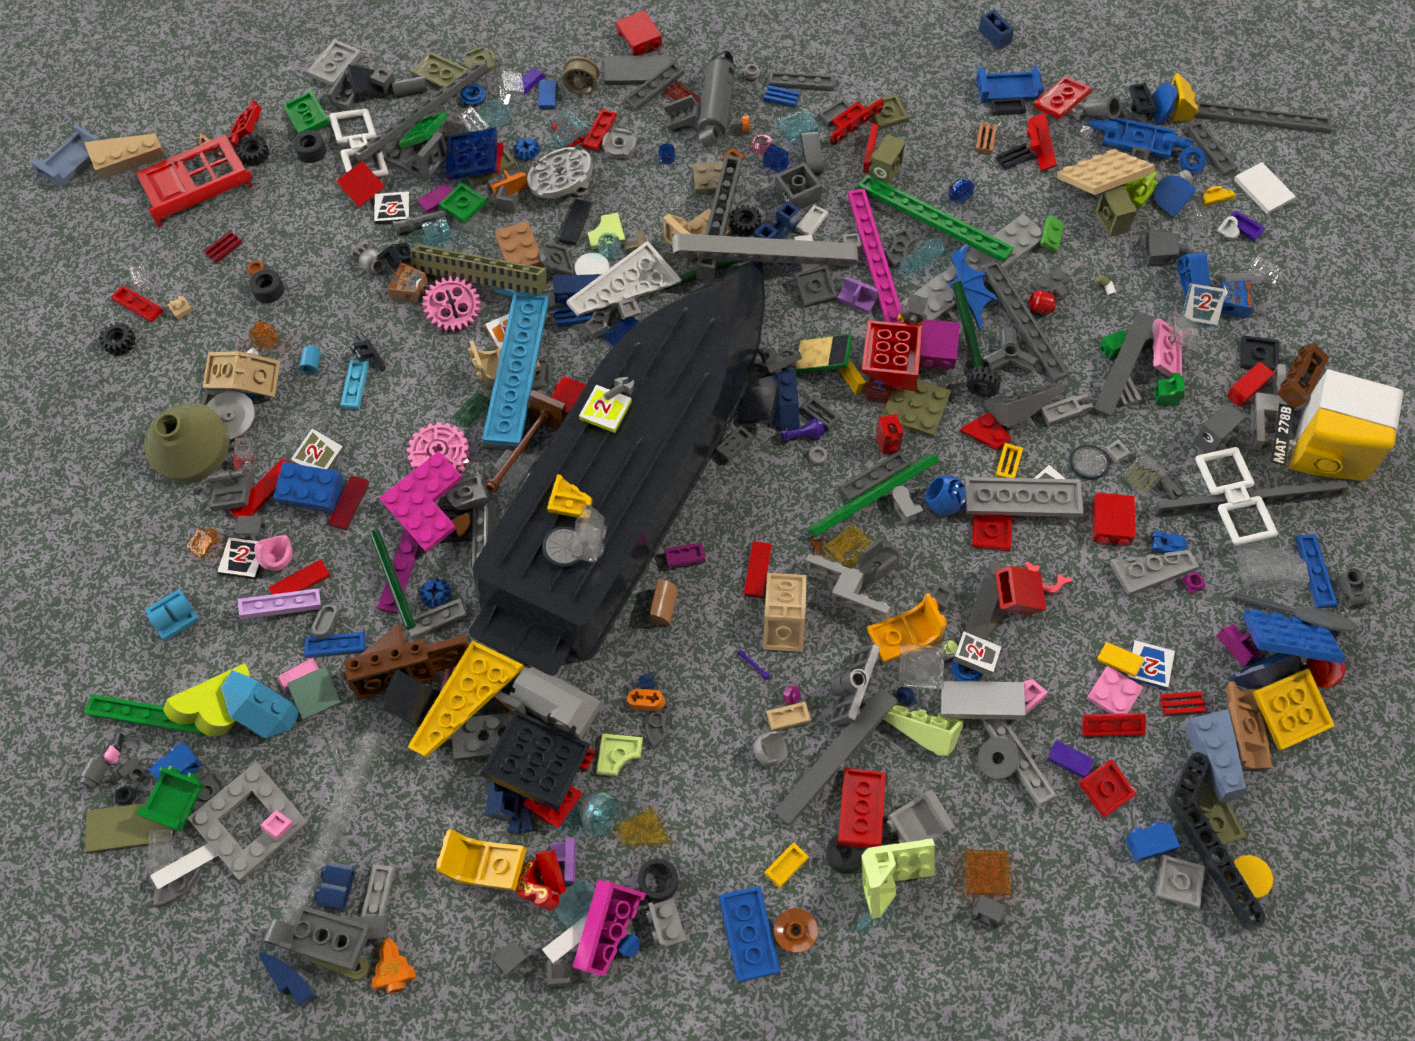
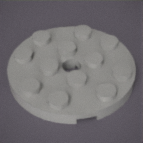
M576 147L558 149L538 160L539 164L530 169L527 182L531 191L536 196L558 199L561 196L575 193L592 175L593 162L585 150H576Z

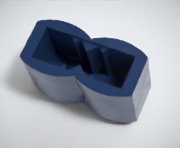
M328 861L326 867L324 866L321 870L320 878L322 879V884L320 888L316 889L314 896L316 905L322 908L345 912L356 868L351 865Z

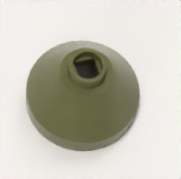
M182 403L166 409L156 417L147 431L144 450L151 467L164 478L177 483H193L205 479L221 466L229 450L230 436L226 424L212 409L198 403Z

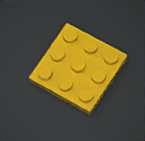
M1309 668L1252 692L1278 750L1285 749L1335 726Z

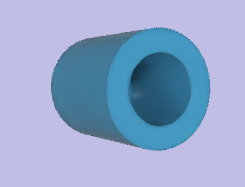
M309 345L303 348L299 365L301 372L306 374L317 373L321 351L316 346Z

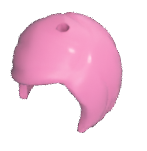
M285 535L261 540L255 544L254 548L258 563L264 569L272 571L284 569L290 563L293 555L290 540Z

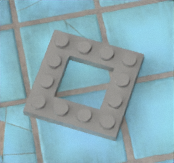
M257 762L188 817L190 822L239 881H242L308 824L307 820ZM254 793L271 814L277 810L292 821L293 826L278 841L264 832L243 849L220 820Z

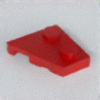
M990 412L960 428L962 434L965 435L966 433L974 437L976 441L984 443L994 450H998L1005 443L1008 444L1012 440Z

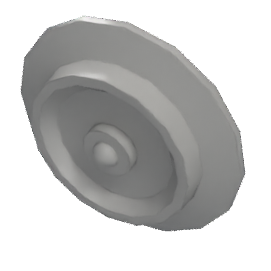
M225 391L216 395L207 404V407L212 409L226 424L230 440L242 436L250 429L255 419V407L252 400L246 394L238 391Z

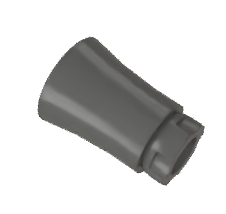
M1117 95L1086 99L1082 104L1085 116L1116 119L1120 115L1122 107L1121 100Z

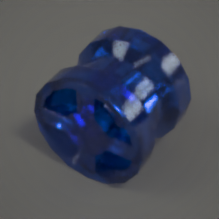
M665 143L659 147V160L662 164L669 165L675 161V147L672 144Z

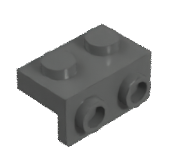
M343 71L328 91L331 105L345 110H350L359 93L352 92L350 81L347 78L346 72Z
M692 95L664 105V110L668 114L666 127L671 131L698 121L700 106Z

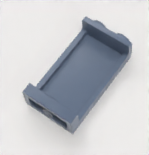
M76 124L73 125L75 134L43 162L36 158L31 161L38 174L59 187L65 184L91 160L84 142L101 140L97 135L90 134L87 129Z

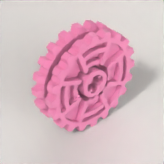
M437 422L435 426L428 424V428H420L419 433L413 434L414 440L409 441V446L411 447L407 448V453L409 454L408 460L411 467H413V471L437 451H440L458 472H464V465L469 464L467 458L471 454L467 439L464 438L462 431L458 432V427L454 426L451 428L449 423L442 425L441 422Z

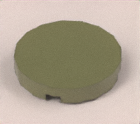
M484 48L473 49L464 58L467 69H470L477 63H486L489 70L484 72L485 74L491 72L497 63L495 54L489 49L484 50Z

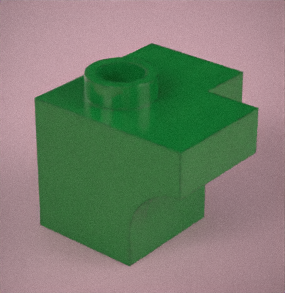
M1173 373L1168 380H1158L1154 388L1155 404L1178 406L1185 394L1184 376H1181V373Z

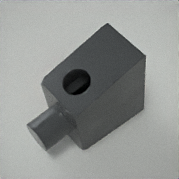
M1154 229L1148 230L1145 238L1147 266L1175 264L1179 255L1188 253V244H1178V235L1176 233Z

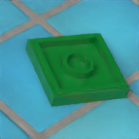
M460 183L439 203V208L466 224L488 202L487 198Z

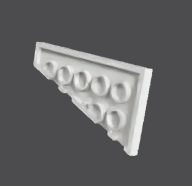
M646 241L569 298L566 303L577 316H581L615 305L619 301L631 297L636 298L679 284L682 280L654 247Z

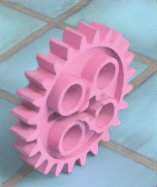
M449 276L448 281L442 278V283L436 280V286L430 284L431 291H425L427 296H423L425 303H422V306L425 309L423 310L424 315H428L427 321L432 320V326L438 324V330L444 327L445 333H447L448 329H451L452 333H454L455 328H458L461 332V327L464 326L468 329V323L474 324L473 319H478L476 313H480L481 301H478L480 296L476 294V288L471 289V283L466 285L465 279L459 282L458 277L455 281H452L451 276ZM446 291H449L452 304L455 307V312L458 318H454L452 307L449 304V299L446 294ZM456 292H459V293H461L462 295L456 297V296H454L453 294L456 293ZM439 297L444 298L443 301H437L436 299ZM466 308L467 311L460 312L459 309ZM444 313L450 314L449 317H443L441 315Z

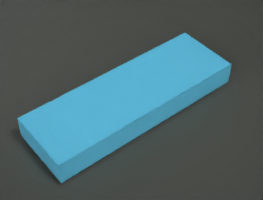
M350 360L340 404L341 409H360L369 367L368 361Z

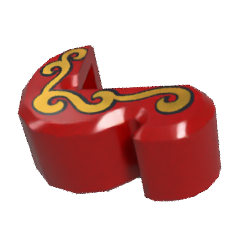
M529 860L522 865L515 891L526 901L534 903L543 910L552 911L559 905V893L552 891L549 887L537 884L541 878L537 860Z

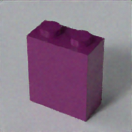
M923 319L919 366L937 367L946 370L955 369L960 323Z

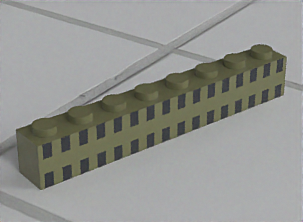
M419 244L410 250L411 267L425 274H433L435 277L443 276L449 278L451 276L452 280L458 277L459 280L465 279L467 283H479L482 286H495L498 289L526 292L533 296L540 295L546 289V268Z

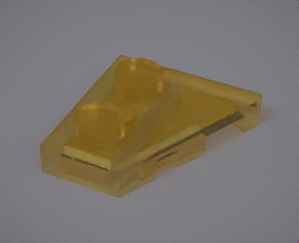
M653 806L615 825L625 846L671 843Z

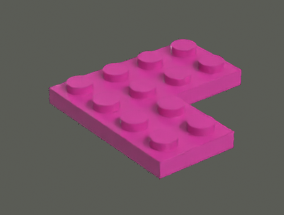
M437 451L379 499L427 553L457 529L434 502L459 483L463 477L441 452Z

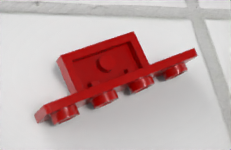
M881 97L867 108L857 101L832 119V123L838 129L830 134V143L833 145L836 142L842 141L847 134L853 133L861 124L867 123L872 116L881 113L884 107V99Z
M1042 113L1029 118V121H1027L1029 128L1026 129L1028 138H1031L1029 146L1031 151H1035L1040 170L1045 171L1056 167L1057 162L1046 114Z

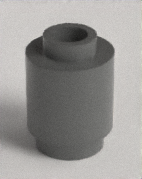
M98 756L89 758L79 776L81 778L79 783L95 789L96 785L100 784L109 767L105 764L106 760Z

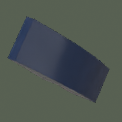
M263 952L258 954L279 992L284 995L291 992L297 1004L302 1008L319 998L311 985L286 963Z

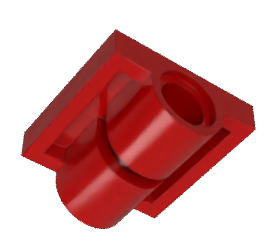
M571 785L559 811L530 798L526 799L524 806L545 823L559 829L583 793Z

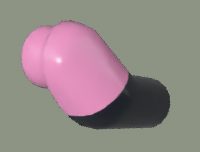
M122 733L114 734L112 744L104 754V759L108 764H115L119 760L118 756L121 754L124 741Z

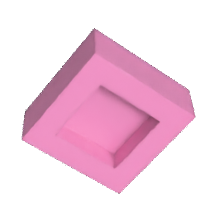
M277 810L261 824L262 830L277 841L293 826L292 821Z

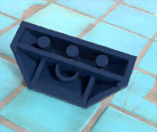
M783 367L779 373L766 374L759 380V387L777 386L780 388L772 424L780 431L784 430V428H787L788 431L799 429V402L794 367Z
M1277 652L1234 673L1229 682L1234 681L1235 685L1247 689H1260L1296 673L1300 669L1302 657Z

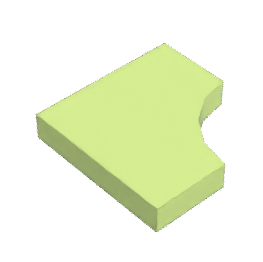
M618 212L601 216L599 226L595 230L588 232L592 250L625 242ZM612 232L615 233L618 237L616 239H613L609 237V235H607L606 239V235H604L603 233Z
M602 734L596 774L617 777L619 770L625 763L640 759L643 737Z

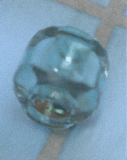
M606 232L599 237L598 252L605 258H614L619 254L620 238L615 233Z

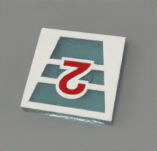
M1190 283L1181 319L1218 325L1227 289Z

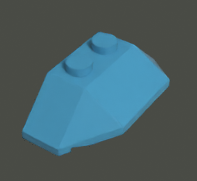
M234 670L231 671L221 687L229 717L263 738L290 731L300 714L292 702L259 681Z

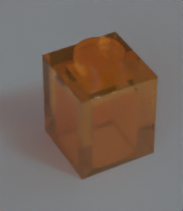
M258 320L249 332L255 345L269 351L279 339L275 327L261 320Z

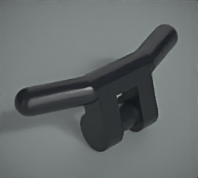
M357 333L356 338L359 342H355L350 346V350L356 354L357 360L364 362L368 358H373L378 369L385 371L386 366L369 339L362 333Z

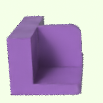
M846 276L844 287L837 297V301L870 314L877 301L878 289Z
M566 838V842L551 843L550 850H555L565 886L575 885V838Z

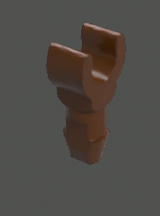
M812 535L810 543L813 546L814 556H820L824 537L821 535L820 541L815 542Z

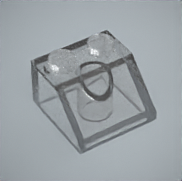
M587 504L576 520L571 557L595 562L603 554L604 544H601L602 537H605L607 526L604 525L605 517Z

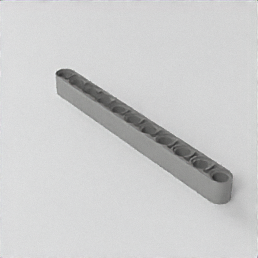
M676 234L672 237L673 255L681 258L836 266L856 265L859 262L857 245L854 243Z

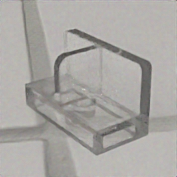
M501 72L499 88L502 104H508L510 96L518 97L524 94L520 73Z

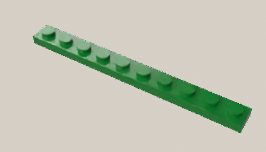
M868 174L858 184V190L865 189L866 194L1003 263L1014 251L1013 246Z

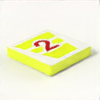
M596 385L579 418L582 421L615 433L632 399L618 394L610 400H606L604 393L608 392L609 389Z

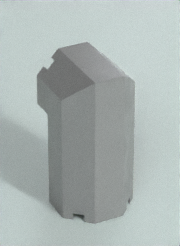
M530 665L529 668H523L513 684V687L516 688L515 693L510 692L509 695L522 701L529 713L548 724L553 722L555 724L554 728L579 739H582L602 707L600 700Z

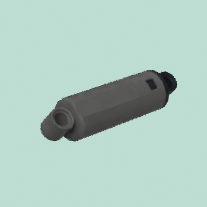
M728 50L712 56L707 63L697 123L699 139L704 147L720 142L722 136L727 131L736 73L733 56Z

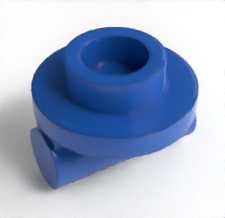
M631 933V935H625L624 939L621 938L617 945L619 953L624 957L636 955L639 951L638 937Z

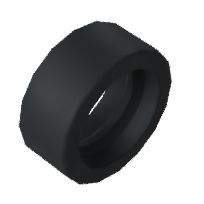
M651 859L644 863L638 872L639 889L641 892L646 893L645 898L650 901H666L678 889L679 879L677 870L666 859ZM654 868H663L670 874L671 882L668 889L664 892L656 893L649 890L646 886V876Z

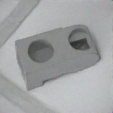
M904 486L894 488L891 501L904 524L922 518L923 508L920 504L914 505L909 497V490Z

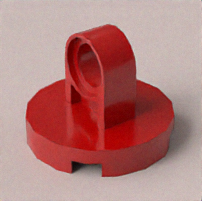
M1308 658L1303 668H1309L1316 685L1320 688L1337 686L1342 681L1346 670L1344 662L1342 664Z

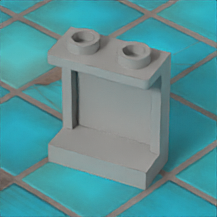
M933 789L886 816L888 820L886 822L887 827L892 833L895 832L899 839L897 841L898 844L934 839L955 827Z

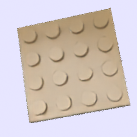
M1112 149L1107 151L1106 154L1093 156V159L1080 161L1074 166L1064 167L1063 170L1057 172V178L1096 195L1155 172V165Z

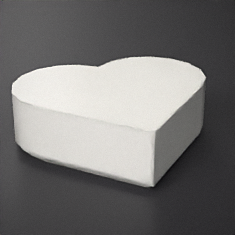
M1233 216L1227 217L1217 232L1230 240L1237 239L1239 236L1237 219Z

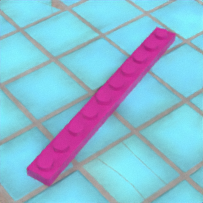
M865 189L848 191V199L858 233L860 234L874 287L878 289L877 297L885 322L906 324L905 321H898L901 307Z

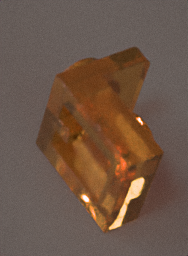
M210 527L207 529L198 528L187 544V547L198 557L204 558L213 543H221L222 539L218 536V532Z

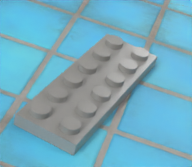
M965 477L964 479L967 492L965 497L966 514L1083 516L1081 480L995 477Z

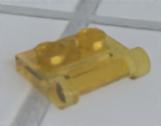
M852 524L827 543L824 549L836 562L852 569V566L858 562L862 551L871 545L872 542L855 524ZM860 544L865 546L849 560L844 558Z

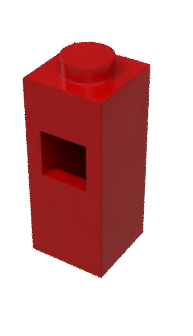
M1259 362L1231 387L1227 397L1232 403L1242 407L1270 382L1274 372Z

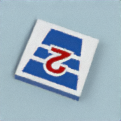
M1135 640L1131 652L1144 657V662L1136 677L1127 674V677L1136 682L1167 690L1175 651Z

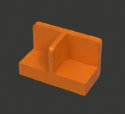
M506 170L503 171L504 179L490 184L495 196H497L500 186L505 187L506 195H511L529 187L525 173L519 172L509 176Z

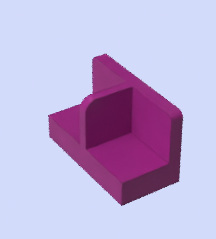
M1234 624L1229 627H1223L1217 635V638L1243 667L1261 655L1248 641L1251 634L1248 633L1244 636Z

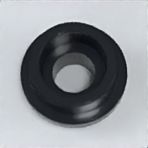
M122 786L116 790L114 799L119 806L131 805L135 801L137 794L131 786ZM129 793L128 798L123 800V796Z

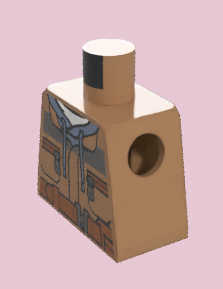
M400 263L388 287L391 299L419 302L422 294H426V290L431 291L425 273L403 263Z

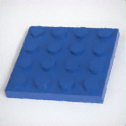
M1251 609V611L1244 610L1243 619L1257 649L1343 664L1345 655L1329 629L1306 622L1297 616H1292L1291 618L1275 612L1267 614L1257 609Z

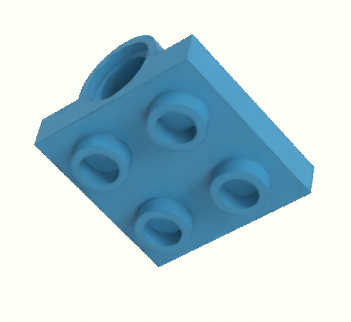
M181 589L145 609L148 614L147 617L164 642L200 621Z

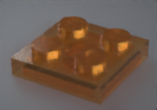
M965 849L966 894L1010 896L1008 851Z

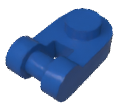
M1162 531L1151 532V539L1153 540V544H1151L1152 552L1185 551L1187 548V541L1181 535L1163 533ZM1161 541H1166V545H1163Z

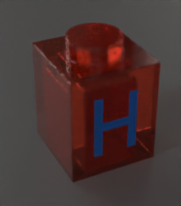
M870 377V381L866 382L864 386L865 400L887 404L891 386Z

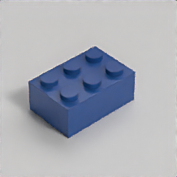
M283 462L273 498L281 505L333 513L338 503L344 478L335 470Z

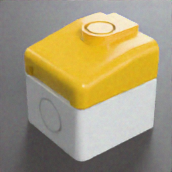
M1327 369L1311 393L1308 401L1301 409L1289 469L1312 476L1366 481L1369 479L1395 445L1403 391L1395 387Z

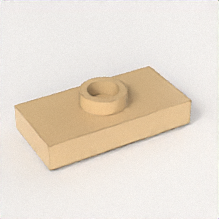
M806 702L766 711L771 732L811 723Z

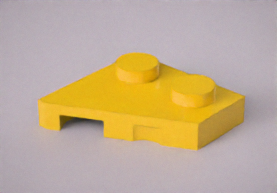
M557 474L547 507L548 512L588 519L592 498L580 492L575 485L569 484L561 475Z

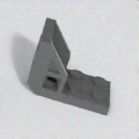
M437 131L423 144L418 143L401 149L399 146V142L405 137V135H402L383 156L384 160L424 181L429 180L449 157L443 134Z

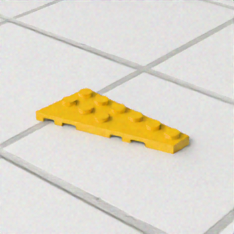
M472 640L408 745V748L428 758L525 667Z

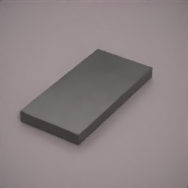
M606 56L605 84H643L670 63V56Z

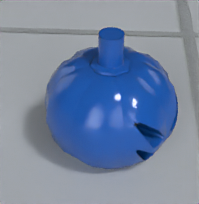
M947 474L939 476L931 482L926 491L927 506L934 514L943 517L951 516L958 512L959 509L966 511V487L955 476Z

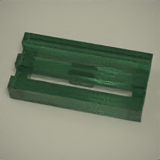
M477 391L453 415V418L468 428L490 405L491 400ZM478 398H480V400L475 405H473L463 417H460Z

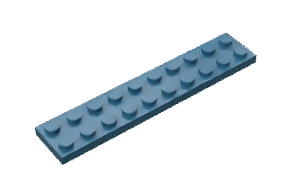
M516 292L513 294L483 433V444L517 447L522 440L529 406V394L532 391L550 300L549 295L533 296L528 293Z

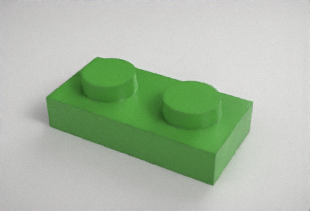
M1051 215L1048 216L1045 221L1040 245L1053 253L1057 252L1064 223Z

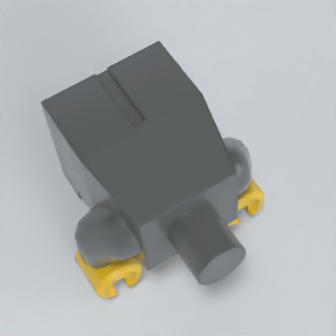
M910 294L906 307L901 309L898 315V321L902 320L901 322H904L906 319L909 320V324L915 325L917 322L918 325H922L923 319H927L924 310L928 298Z

